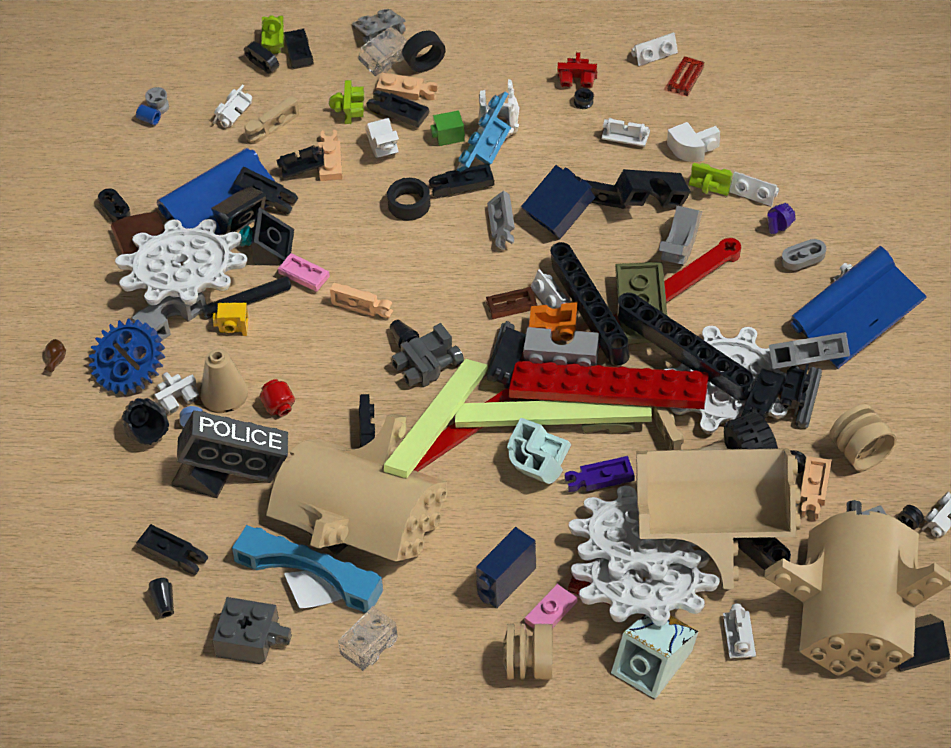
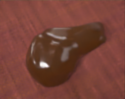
M53 339L45 347V358L48 360V363L44 369L48 372H53L55 367L65 358L66 349L61 341Z

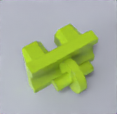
M270 15L269 17H262V46L267 48L272 54L281 53V48L284 47L283 16L275 17Z
M345 80L344 95L337 92L329 98V106L335 112L344 110L345 124H352V117H364L363 102L353 103V101H364V87H352V81Z
M693 163L689 185L701 188L702 192L706 194L711 191L728 196L733 173L727 169L719 170L712 168L709 164Z

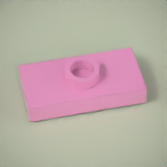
M292 253L278 267V274L287 276L289 279L316 292L330 277L328 270Z
M557 584L525 617V623L533 629L535 624H552L554 627L577 603V597Z

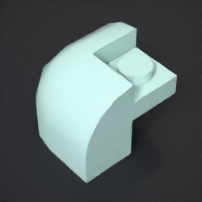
M520 418L509 439L507 448L509 450V458L517 470L529 477L550 484L562 473L561 464L571 443L568 440L547 433L540 424Z

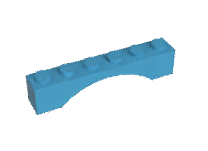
M246 525L232 547L234 561L254 570L287 567L310 571L331 584L342 596L346 606L366 614L371 613L383 592L382 577L377 573L357 568L350 562L344 563L336 560L329 554L318 553L306 545L292 543L282 536H274L258 527L253 528Z

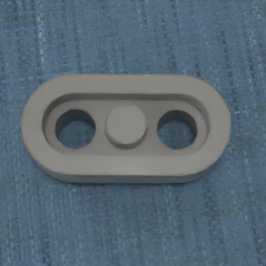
M810 239L788 247L782 253V265L789 270H799L818 263L825 258L826 245L821 240Z

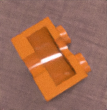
M577 302L563 303L556 309L550 308L548 305L531 306L529 327L551 329L552 341H570L576 330Z

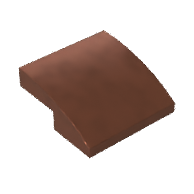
M158 212L132 215L111 224L122 254H132L139 250L133 243V237L136 234L147 233L151 236H158L165 231Z

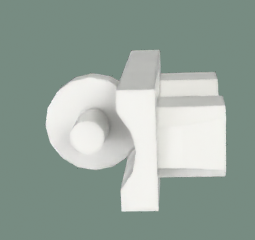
M168 372L162 374L164 382L157 385L160 392L155 394L156 400L154 402L158 403L168 415L179 409L176 398L183 396L187 404L198 400L199 394L195 387L196 379L193 374L184 379H181L179 374L173 377Z

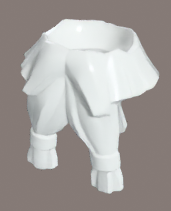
M508 79V103L502 105L497 117H504L508 120L506 124L511 127L506 138L511 134H515L519 128L518 116L520 108L514 96L513 83L510 79ZM485 90L479 93L480 112L478 120L490 108L486 104Z

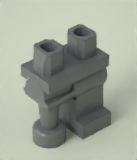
M441 323L433 326L432 332L420 338H414L409 342L402 343L401 351L392 356V365L396 370L399 371L408 367V370L403 372V378L407 385L412 386L420 383L423 388L429 385V381H436L440 376V370L451 363L457 366L464 361L461 350L456 345L452 347V336Z

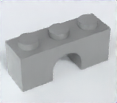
M202 292L198 293L197 301L192 305H186L180 296L165 297L159 304L148 305L143 310L138 311L131 317L132 322L135 323L137 319L142 324L146 322L158 332L157 334L163 341L171 335L167 318L179 315L187 321H191L203 312L202 306L206 305L205 297Z
M527 327L524 361L539 364L552 362L556 365L578 364L588 367L597 365L599 333L575 331L572 342L566 345H558L552 341L551 329Z

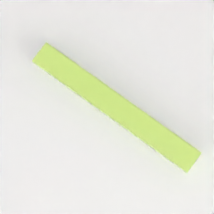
M469 359L463 361L386 461L384 472L407 478L487 373V364Z
M571 401L463 403L455 414L456 428L516 426L520 418L540 425L652 422L651 406Z

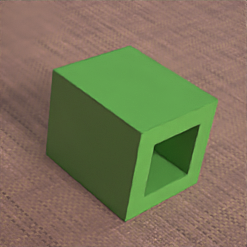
M459 110L433 115L434 124L430 125L432 138H437L439 146L465 141L464 124Z

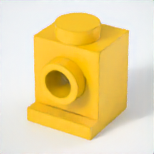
M218 303L217 313H213V326L219 327V333L242 332L243 336H247L249 322L247 303Z

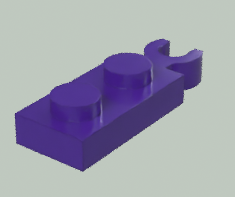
M624 456L580 466L579 473L568 471L564 473L565 482L575 481L568 483L569 492H575L582 486H585L586 491L635 481V474L629 457Z

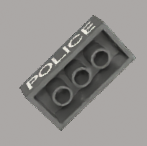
M193 410L178 437L176 462L271 483L288 456V432L257 425L252 422L239 421L229 417L209 414L204 411Z

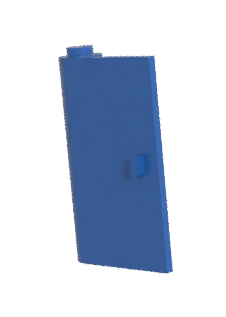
M245 148L157 200V206L166 219L173 218V220H179L186 229L195 228L202 221L212 219L217 225L214 234L222 235L211 208L239 192L232 188L242 167H246L273 181L275 180L261 164L257 153L253 149Z
M878 246L791 316L792 322L790 324L798 334L802 332L807 338L846 332L850 356L829 359L839 369L924 301L927 296L895 266L891 255L882 246Z

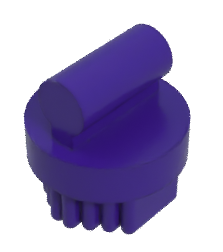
M788 203L775 205L768 211L769 233L776 234L778 230L785 231L796 220L795 210Z

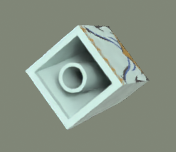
M645 614L623 632L611 674L655 699L692 652L699 631L671 615L665 625L658 626Z

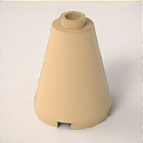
M222 349L212 350L207 354L200 388L202 403L212 412L225 413V410L232 408L233 411L237 410L245 403L248 397L247 384L228 352Z

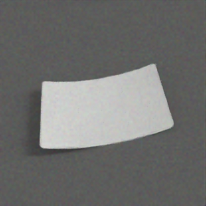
M303 570L284 573L299 608L320 606L343 599L334 587L332 588L326 580L310 571Z

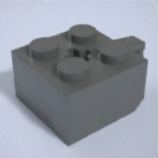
M226 597L213 637L216 657L261 664L266 662L270 646L290 644L292 638L291 628L280 626V623H277L279 619L277 605Z

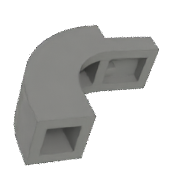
M676 206L669 236L666 241H661L659 250L663 251L661 260L682 265L687 262L697 236L702 211Z
M846 332L769 345L773 369L850 356Z

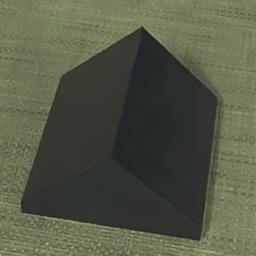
M247 186L212 207L211 209L222 235L238 232L244 226L253 223L256 209L260 207L264 210L265 193Z
M260 207L256 209L251 241L254 265L280 266L292 251L294 228Z
M182 463L172 481V486L218 498L230 474Z
M932 614L915 618L914 656L898 665L900 672L950 659L943 620Z

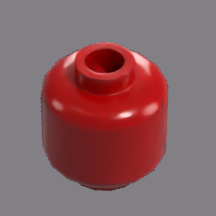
M273 379L262 386L259 397L270 415L285 416L291 412V407L295 403V397L286 382Z

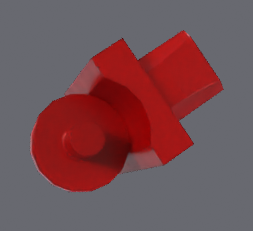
M576 52V58H567V63L558 62L557 66L558 77L562 87H571L573 78H581V87L592 88L594 80L597 79V64L589 63V59H582L581 52Z

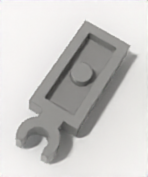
M502 191L487 204L492 237L496 239V246L505 250L506 241L511 244L514 243V236L510 232L515 227L510 194Z

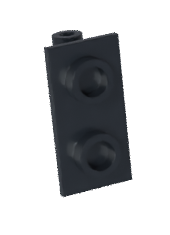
M312 145L311 147L299 150V157H297L295 152L280 156V159H277V165L279 168L282 167V178L295 176L324 166V150L320 149L319 146L315 147V145Z
M806 364L805 370H801L798 366H791L787 370L780 404L783 409H795L794 416L797 415L798 407L803 408L807 394L802 393L803 388L808 389L811 378V375L807 374L809 364Z

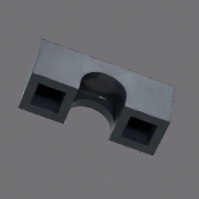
M623 169L614 185L623 205L643 206L649 195H652L658 199L662 207L676 208V206H683L691 193L682 174L675 172Z

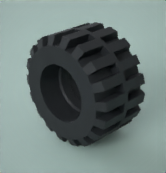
M757 412L738 417L726 422L724 425V442L727 449H778L770 426Z

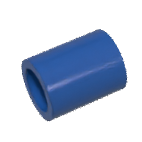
M141 104L136 111V118L152 125H157L161 118V112Z

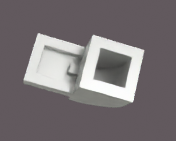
M389 118L367 123L365 127L366 133L376 158L399 152L396 144L399 140L397 131H392Z
M686 122L668 129L667 145L674 155L683 161H704L705 152L718 148L720 144V130L717 126L696 133L689 123Z

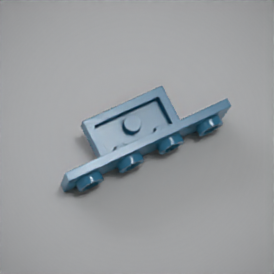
M507 92L494 95L488 104L490 107L488 112L483 114L478 122L480 125L479 129L471 135L468 141L470 144L468 149L464 150L458 159L460 164L456 170L459 172L469 168L474 157L485 164L491 165L511 129L509 125L497 118L508 96Z

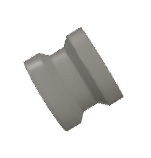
M154 87L146 92L145 99L148 107L159 110L161 114L168 111L167 92L163 88Z

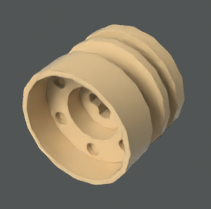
M867 404L857 405L842 414L833 424L829 434L833 443L837 445L841 452H844L847 460L859 471L868 470L882 462L892 452L897 441L895 434L885 423L881 422L882 420L879 415Z
M507 624L506 635L503 639V664L507 672V679H514L515 667H520L521 679H525L527 667H533L535 679H552V624H535L533 636H527L525 624L520 625V636H515L514 624Z

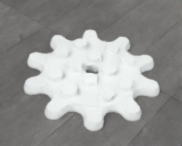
M212 219L204 220L192 229L184 228L179 220H170L165 223V231L158 236L138 233L133 237V243L139 250L132 254L119 255L115 259L116 265L121 270L132 271L131 274L121 278L120 286L127 292L140 288L148 289L144 296L150 305H157L168 296H180L186 305H192L196 303L198 293L205 291L206 288L225 291L229 288L231 280L224 273L233 269H242L247 263V256L245 254L230 252V250L240 245L241 234L238 232H230L225 235L214 234L217 225Z
M707 326L703 329L702 336L704 341L753 374V386L762 368L785 375L786 380L787 373L781 372L778 368H772L770 349H762L756 345L757 331L754 328L744 327L740 330L737 337L731 339L723 337L716 326ZM681 363L680 367L673 369L676 371H693L683 363ZM708 381L705 409L671 408V410L676 415H682L690 411L701 414V429L706 434H712L720 424L741 417L747 400H736ZM784 381V383H783V386H782L780 392L783 391L785 381ZM777 397L769 415L780 419L786 415L787 410L781 407L780 400Z
M630 486L619 487L617 489L618 498L612 502L602 501L596 497L587 498L584 501V507L592 517L588 519H574L569 522V529L573 535L589 539V541L578 546L580 557L583 560L595 558L609 560L608 569L614 577H622L628 570L634 569L636 571L646 570L652 579L662 580L668 572L667 567L672 563L695 568L701 561V554L692 549L696 545L680 539H639L637 493Z
M696 550L701 554V561L697 567L689 568L679 563H672L667 567L668 572L662 580L652 579L646 570L636 571L634 569L628 570L622 577H614L608 569L610 561L605 558H595V561L592 563H576L571 567V572L575 579L591 583V585L582 588L579 592V596L584 604L590 605L604 602L612 605L609 612L612 619L616 622H623L630 615L639 613L649 616L652 622L658 626L667 623L670 618L669 611L674 609H683L692 614L700 613L705 602L695 593L699 591H714L720 581L716 575L702 573L698 570L706 566L709 561V554L703 550Z

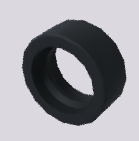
M426 30L418 32L408 39L403 47L402 55L413 71L420 73L436 67L444 58L446 49L444 43L435 32ZM432 45L427 53L416 57L422 49Z
M412 177L399 179L391 184L387 191L388 209L398 219L405 221L416 220L423 217L430 208L429 188L420 179ZM408 193L417 194L422 197L419 202L410 205L401 204L396 201L399 196Z

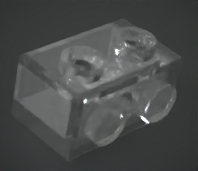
M391 26L361 47L358 60L374 76L381 72L385 73L395 62L404 60L402 50L408 40L394 26Z
M372 606L338 640L340 655L364 671L369 665L376 663L380 654L387 647L390 648L396 642L398 637L396 622Z

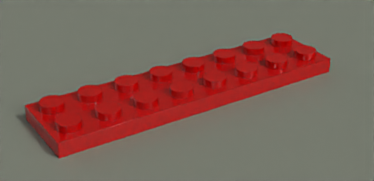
M523 361L515 363L509 388V398L705 409L709 378L708 373L700 371L605 367L601 365L588 367L578 364L556 365L552 362L540 364Z

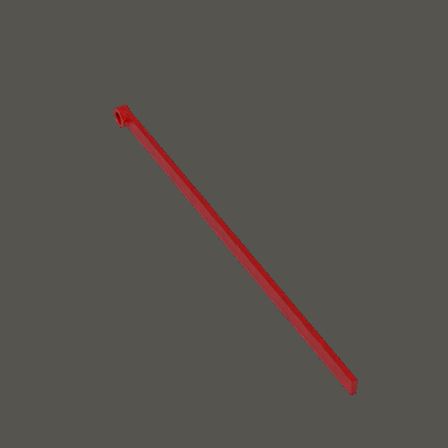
M731 237L722 239L717 246L665 280L666 303L725 262L737 261L740 258L742 248L739 240ZM616 313V314L614 315V317H615V319L617 320V322H618L619 325H620V320L618 319L617 313ZM505 388L485 403L521 402L524 399L509 398V389ZM455 423L441 432L414 468V471L419 472L483 427L456 428Z

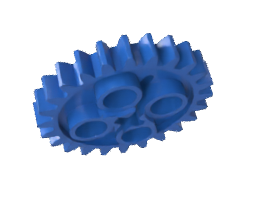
M127 319L126 325L119 320L118 327L116 328L110 324L109 332L101 331L104 336L103 338H95L99 343L98 346H91V349L95 351V354L89 355V358L94 361L89 364V367L94 370L91 374L101 386L103 385L107 391L111 389L115 394L120 390L126 395L128 389L136 393V386L145 389L144 382L147 381L152 384L153 382L150 377L152 375L159 376L156 368L163 367L159 362L160 359L165 358V355L160 352L165 349L163 344L160 343L162 338L153 327L151 328L146 322L142 324L138 319L135 323ZM132 338L131 341L126 344V341ZM116 343L139 365V370H136L114 347ZM146 353V355L142 359H140L141 355ZM128 369V372L125 375H122L123 372Z

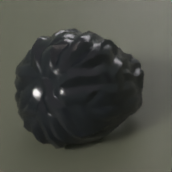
M137 398L134 401H130L123 412L124 432L129 438L140 444L152 445L153 442H158L169 430V422L165 410L158 403L148 398Z

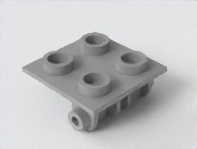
M382 9L373 16H362L358 18V21L352 23L354 27L366 35L363 37L364 43L370 46L385 41L384 33L387 39H391V37L402 35L406 31L403 22H406L405 19L391 9Z

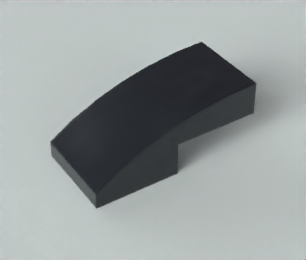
M305 29L284 32V39L292 68L314 64Z

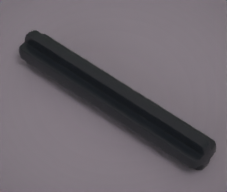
M285 276L203 305L202 311L206 318H211L213 313H217L218 303L250 304L290 290L291 283L289 278Z

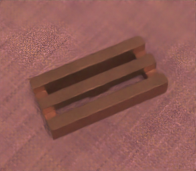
M531 287L486 297V304L489 312H491L492 319L531 310V306H537Z

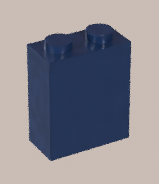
M555 165L521 207L529 217L561 239L594 200L595 196L591 192L592 187L583 179L580 181L575 179L576 175L568 168L561 169Z
M515 527L476 566L477 593L484 603H490L498 608L536 569V540Z

